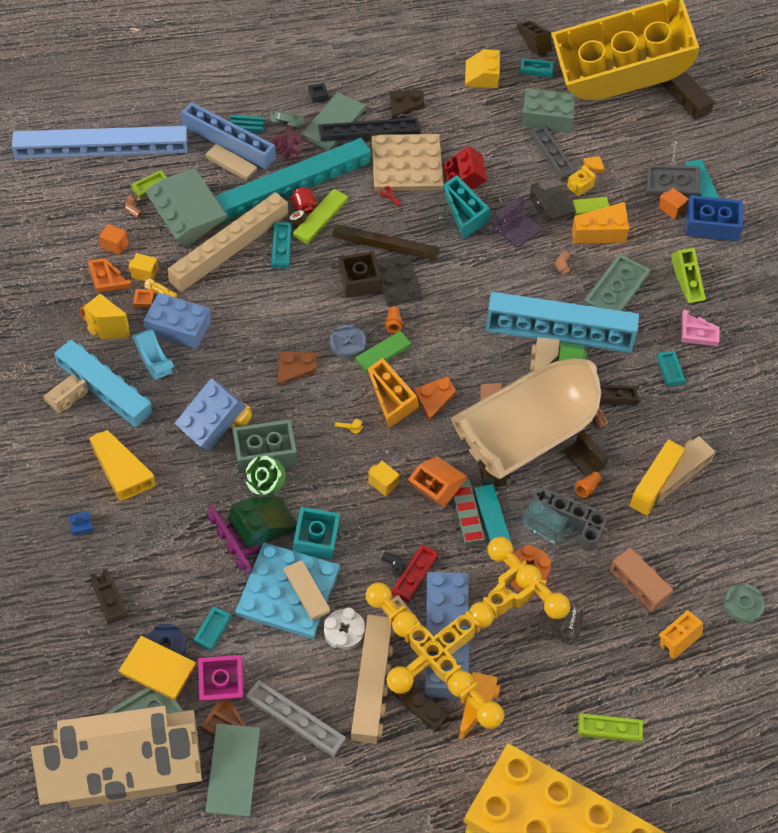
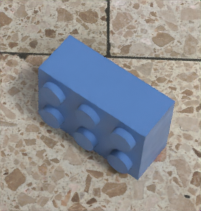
M158 293L143 321L145 330L152 329L156 337L197 349L211 323V313L208 307Z
M211 378L175 424L200 447L211 451L233 424L234 420L246 408V405L221 383Z

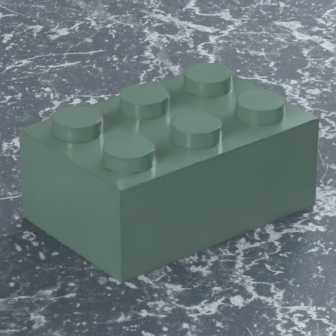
M526 88L521 127L539 128L546 126L548 130L571 133L576 94Z
M291 419L232 428L239 473L246 472L249 462L258 456L274 457L283 466L297 464V452Z

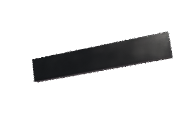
M418 117L318 125L321 142L372 138V136L421 133Z

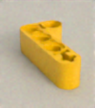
M669 439L667 440L637 486L629 507L645 516L649 515L657 496L681 461L686 448Z

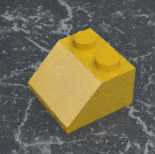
M483 49L466 60V87L498 88L500 50Z
M101 294L84 306V317L88 325L87 329L92 335H97L101 339L128 338L130 336L126 313Z

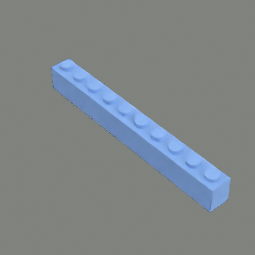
M186 126L13 131L12 150L15 159L188 153V137Z

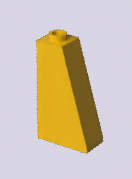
M108 430L96 433L90 437L92 449L119 502L156 486L153 473Z

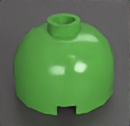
M255 457L246 468V474H248L247 486L255 494L271 495L277 493L283 487L286 479L285 468L274 457Z

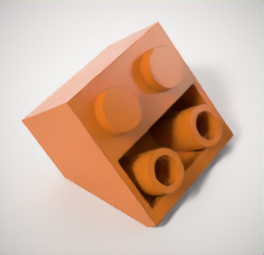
M436 456L421 463L409 477L408 481L415 489L444 508L468 477Z

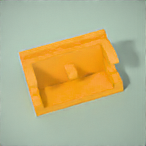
M687 610L659 634L661 648L664 649L667 646L670 657L675 659L702 636L703 622Z

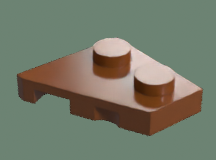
M279 352L278 386H283L284 382L288 380H298L304 375L315 373L317 352Z
M224 699L216 703L201 725V729L215 737L217 724L247 725L241 719L240 714L234 708L230 699Z

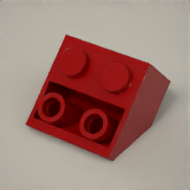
M467 146L443 163L446 182L458 176L472 190L487 181L483 156L470 146Z

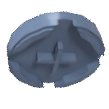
M354 325L339 326L330 335V348L339 357L354 358L365 350L366 335Z

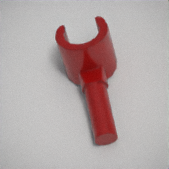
M385 186L384 189L387 191V194L381 190L379 192L380 196L383 198L388 197L399 207L401 203L392 194L391 187Z

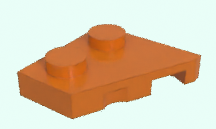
M106 258L88 260V268L96 293L131 288V281L129 279L125 280L121 276V272L113 267L112 263Z

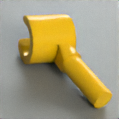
M355 419L352 424L335 422V427L347 428L354 434H358L363 428L361 426L362 421L359 419Z

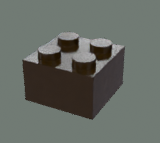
M374 251L338 257V271L346 298L381 292L382 278Z

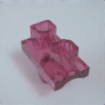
M291 125L286 126L285 133H277L272 139L275 146L279 149L282 148L283 159L288 160L290 155L298 156L301 151V146L296 145L299 142L300 133L292 131Z

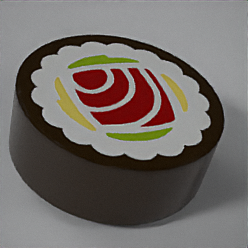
M304 210L294 211L289 216V221L294 226L302 224L307 219Z

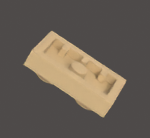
M72 374L43 396L44 400L60 414L62 411L67 410L75 401L86 395L88 392L87 383L84 379L80 381Z

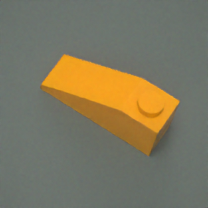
M473 672L472 677L478 683V693L486 701H493V698H498L500 686L496 685L498 677ZM468 700L466 701L458 738L462 740L478 722L477 710Z

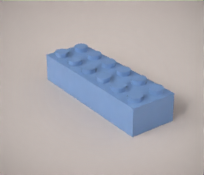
M427 572L425 628L435 636L459 616L465 615L466 611L469 612L468 573ZM462 626L461 629L468 630L469 626ZM450 638L445 640L446 643H452L454 641ZM467 642L451 656L455 659L457 666L460 665L462 670L469 673V642ZM432 651L428 655L436 656L438 653ZM428 666L425 668V694L430 698L460 699L451 694L445 682ZM449 666L442 668V670L444 671H450L452 669Z

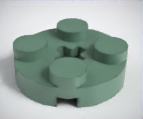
M271 110L270 113L272 122L285 123L287 121V125L301 126L304 122V116L286 112L280 113L275 110Z

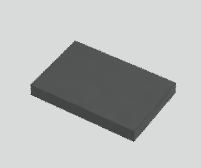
M648 165L646 196H661L672 188L685 197H690V195L699 196L700 166Z

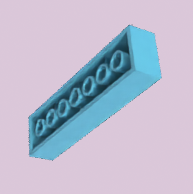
M491 292L485 331L537 339V337L557 339L559 342L562 340L582 343L583 346L631 353L637 335L639 314Z

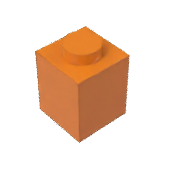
M672 188L661 195L659 209L673 219H676L686 210L689 199Z
M107 224L99 235L101 248L118 255L129 244L127 231Z

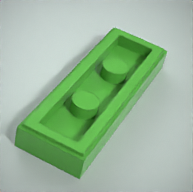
M399 331L355 357V361L368 373V368L382 358L387 362L410 348L411 342Z

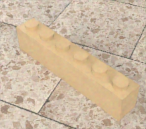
M367 615L351 741L377 744V737H382L383 724H379L380 716H385L386 704L382 703L383 696L387 697L388 685L385 684V677L388 676L391 669V664H387L388 657L392 658L393 645H390V638L395 637V631L389 625V617Z

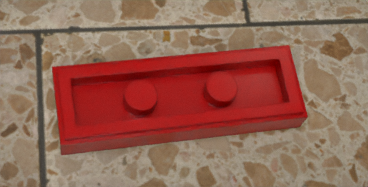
M421 544L392 589V595H399L403 601L409 603L427 576V572L430 571L439 557V553Z

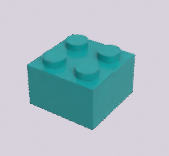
M300 507L293 551L332 560L340 513Z

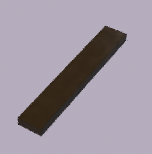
M338 224L332 232V237L432 260H436L440 248Z

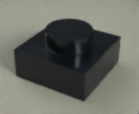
M324 83L308 86L312 102L329 99Z

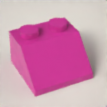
M241 655L198 658L200 701L243 698L244 673Z

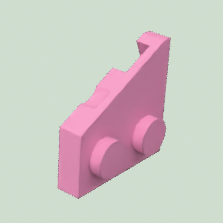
M683 309L681 342L718 346L720 327L708 323L701 317L697 319L689 315V311Z

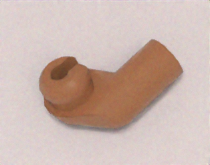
M132 194L128 195V199L125 201V210L137 219H140L143 212L137 208V197Z
M563 251L555 261L557 270L561 271L563 275L570 271V267L567 266L568 263L566 262L570 258V253L567 251Z

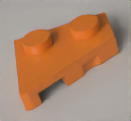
M447 376L415 388L414 394L417 396L418 402L428 420L431 421L434 415L445 407L446 402L456 395V390Z

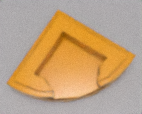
M600 156L584 158L583 164L587 168L595 170L596 173H604L605 169Z

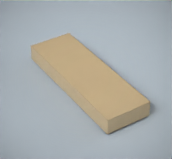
M215 144L206 153L207 159L245 181H248L257 172V166L218 144Z
M302 560L283 568L286 577L311 621L330 613L329 606Z

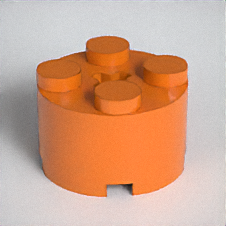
M525 545L513 553L520 561L526 560V564L536 566L541 573L542 580H548L551 560L544 551L532 545ZM515 579L510 583L517 591H523Z

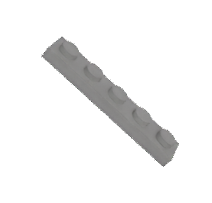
M260 680L256 682L246 695V700L333 758L346 741L345 736Z

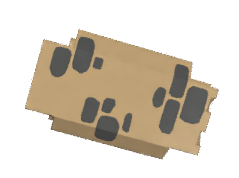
M159 706L57 721V729L54 730L55 743L31 746L40 805L67 801L70 808L177 793L176 785L202 781L198 731L194 710L167 714L166 707Z

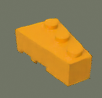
M625 202L574 216L572 226L573 243H626L629 224Z
M383 358L368 368L372 386L390 429L419 408L418 398Z

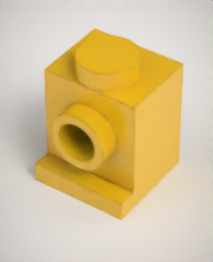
M584 165L581 170L569 176L567 186L577 196H580L594 187L596 175Z

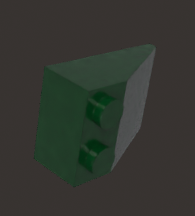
M257 497L232 504L228 517L248 549L292 532L297 527V521L280 497Z

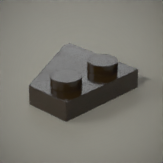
M423 90L390 91L392 119H397V115L402 113L407 115L414 110L423 108Z

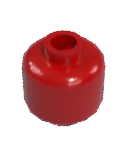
M301 187L294 191L291 199L296 211L304 210L306 215L312 213L317 205L312 190Z

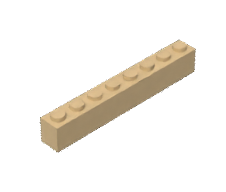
M276 192L169 267L167 269L169 282L177 290L183 292L272 228L274 222H280L288 216V202Z

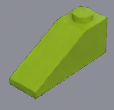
M695 247L677 250L672 253L671 258L674 272L687 303L706 300Z

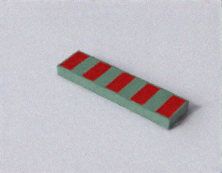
M467 471L461 472L468 478L454 494L453 500L464 545L484 543L485 538Z

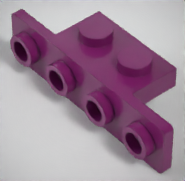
M209 505L207 517L212 525L215 524L218 528L216 531L220 539H225L227 550L231 556L235 555L237 559L236 564L240 571L244 570L247 576L250 575L251 566L245 557L258 551L259 545L248 549L231 522L223 523L213 505Z

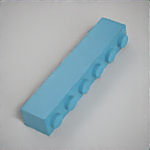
M70 340L54 353L56 362L70 375L74 374L80 381L84 379L92 393L135 428L152 414V403L146 396L142 397L135 387L127 385L120 375L112 373L106 364H101L94 354L86 352L80 343L76 344L73 340Z

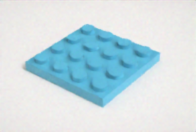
M264 542L236 608L235 616L314 639L322 617L311 621L286 577L283 568L302 560L327 603L339 573L340 565Z

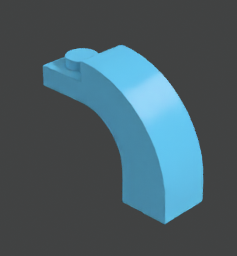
M152 329L132 336L148 372L155 380L173 373L171 369L174 367L173 363L164 356Z

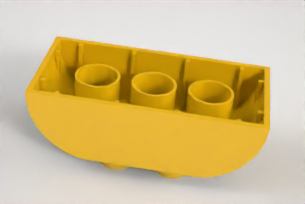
M662 0L551 33L567 89L571 94H576L577 98L584 100L606 99L669 81L685 72L694 63L699 53V45L683 0Z

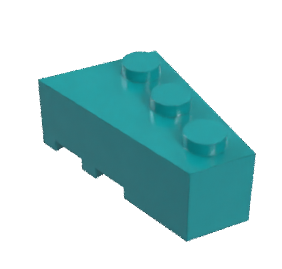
M455 176L443 185L445 199L463 239L491 220L490 208L458 176Z

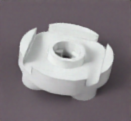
M352 608L336 610L325 619L324 636L329 645L334 648L351 650L361 644L365 635V623L363 618L354 612ZM341 626H348V633L340 632Z

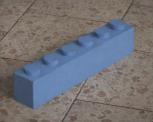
M193 102L181 112L182 125L186 126L187 129L266 170L275 161V145Z

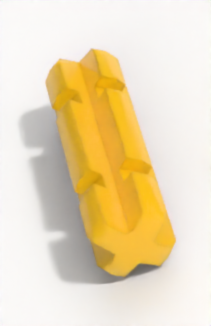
M149 278L145 281V288L154 290L155 294L162 293L177 298L175 292L169 291L168 288L158 282L155 283L156 281Z

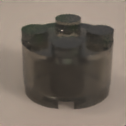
M543 604L538 627L541 638L545 640L557 638L561 639V642L564 644L573 645L574 641L579 639L584 612L580 610L579 613L575 611V606L570 605L571 608L566 617L552 619L546 614Z

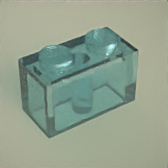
M534 498L524 511L521 524L555 544L564 533L568 518Z

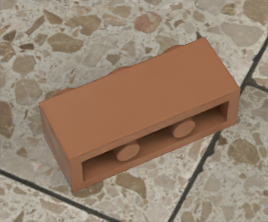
M628 548L612 561L610 571L652 613L670 599L673 592L671 585L666 580H663L652 566H648L638 552Z

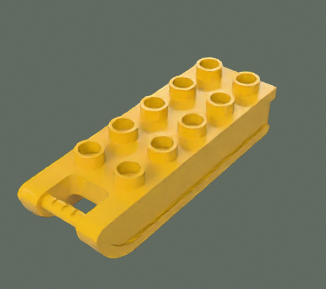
M507 743L463 821L467 824L465 833H665Z

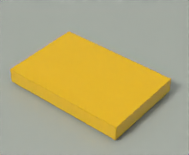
M140 636L120 667L119 674L175 701L197 665L196 662Z

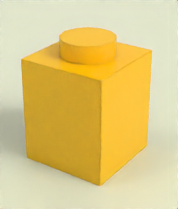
M136 253L134 259H131L128 268L131 271V277L142 281H147L149 278L154 280L158 271L157 258Z
M384 461L370 468L368 483L385 497L399 485L400 474Z

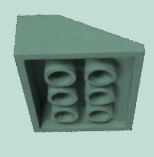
M196 168L159 180L145 191L175 239L185 249L228 217Z

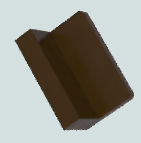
M584 430L577 434L575 443L564 449V453L585 477L593 472H599L606 467L608 457Z

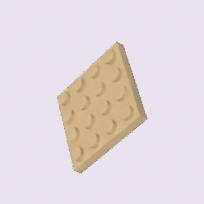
M439 134L372 136L374 191H386L384 189L385 186H390L392 191L443 190Z

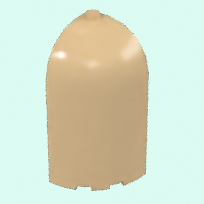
M566 359L544 365L451 417L452 423L461 440L465 439L471 447L469 452L476 461H482L486 465V471L501 479L580 432L593 420L599 408L601 398L597 367L592 361L585 359Z

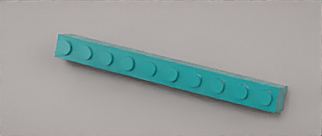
M359 138L216 195L214 197L228 216L219 224L243 216L275 192L282 198L290 197L294 194L295 190L301 187L308 189L371 163V151L362 138Z

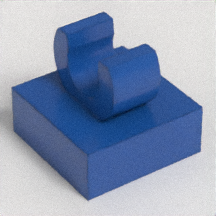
M89 511L69 515L73 536L93 532Z

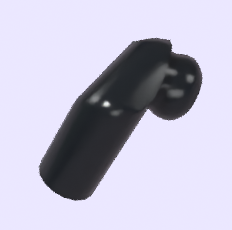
M387 551L383 553L381 560L391 564L393 573L396 576H401L406 569L403 559Z

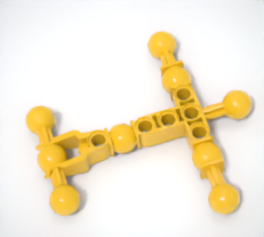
M505 537L493 538L488 544L487 551L492 560L495 562H505L511 569L499 577L498 585L488 594L487 598H483V602L473 604L469 612L466 611L465 615L459 616L435 636L425 627L421 626L416 615L407 611L405 605L399 608L391 600L392 592L388 585L383 582H375L367 588L365 594L368 604L373 608H382L389 615V625L397 635L405 637L407 643L410 642L411 648L419 656L407 667L397 666L391 669L386 679L390 690L398 694L408 692L413 686L414 677L428 666L445 682L451 694L460 698L462 704L467 700L477 710L478 722L486 729L499 727L504 719V711L498 703L486 701L478 693V683L475 682L470 673L462 670L460 665L457 666L455 659L451 655L469 642L475 633H479L480 628L484 629L490 626L498 615L505 613L512 607H522L534 596V593L544 601V610L552 619L566 617L571 608L567 596L562 593H552L545 586L547 580H542L541 573L536 566L526 564V560L520 561L513 554V545ZM514 579L518 586L523 589L519 594L506 588ZM498 600V601H501L502 603H501V604H494V603H492V602ZM469 626L470 629L462 630L461 627ZM416 637L424 638L422 641L414 640ZM449 638L454 640L452 643L445 642ZM432 651L438 653L436 656L428 655ZM446 666L452 668L450 671L442 670V668Z

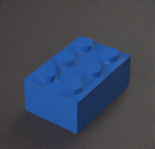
M690 195L686 207V236L739 241L743 229L742 200Z

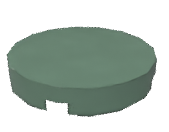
M749 584L732 586L724 598V608L728 615L741 623L757 621L763 615L766 606L761 591Z

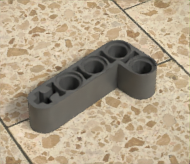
M545 488L535 490L531 503L532 509L537 513L582 530L579 542L580 547L585 551L595 550L606 525L607 517L605 513Z

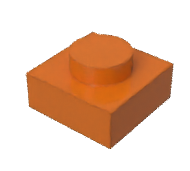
M135 289L134 308L150 309L154 301V290Z

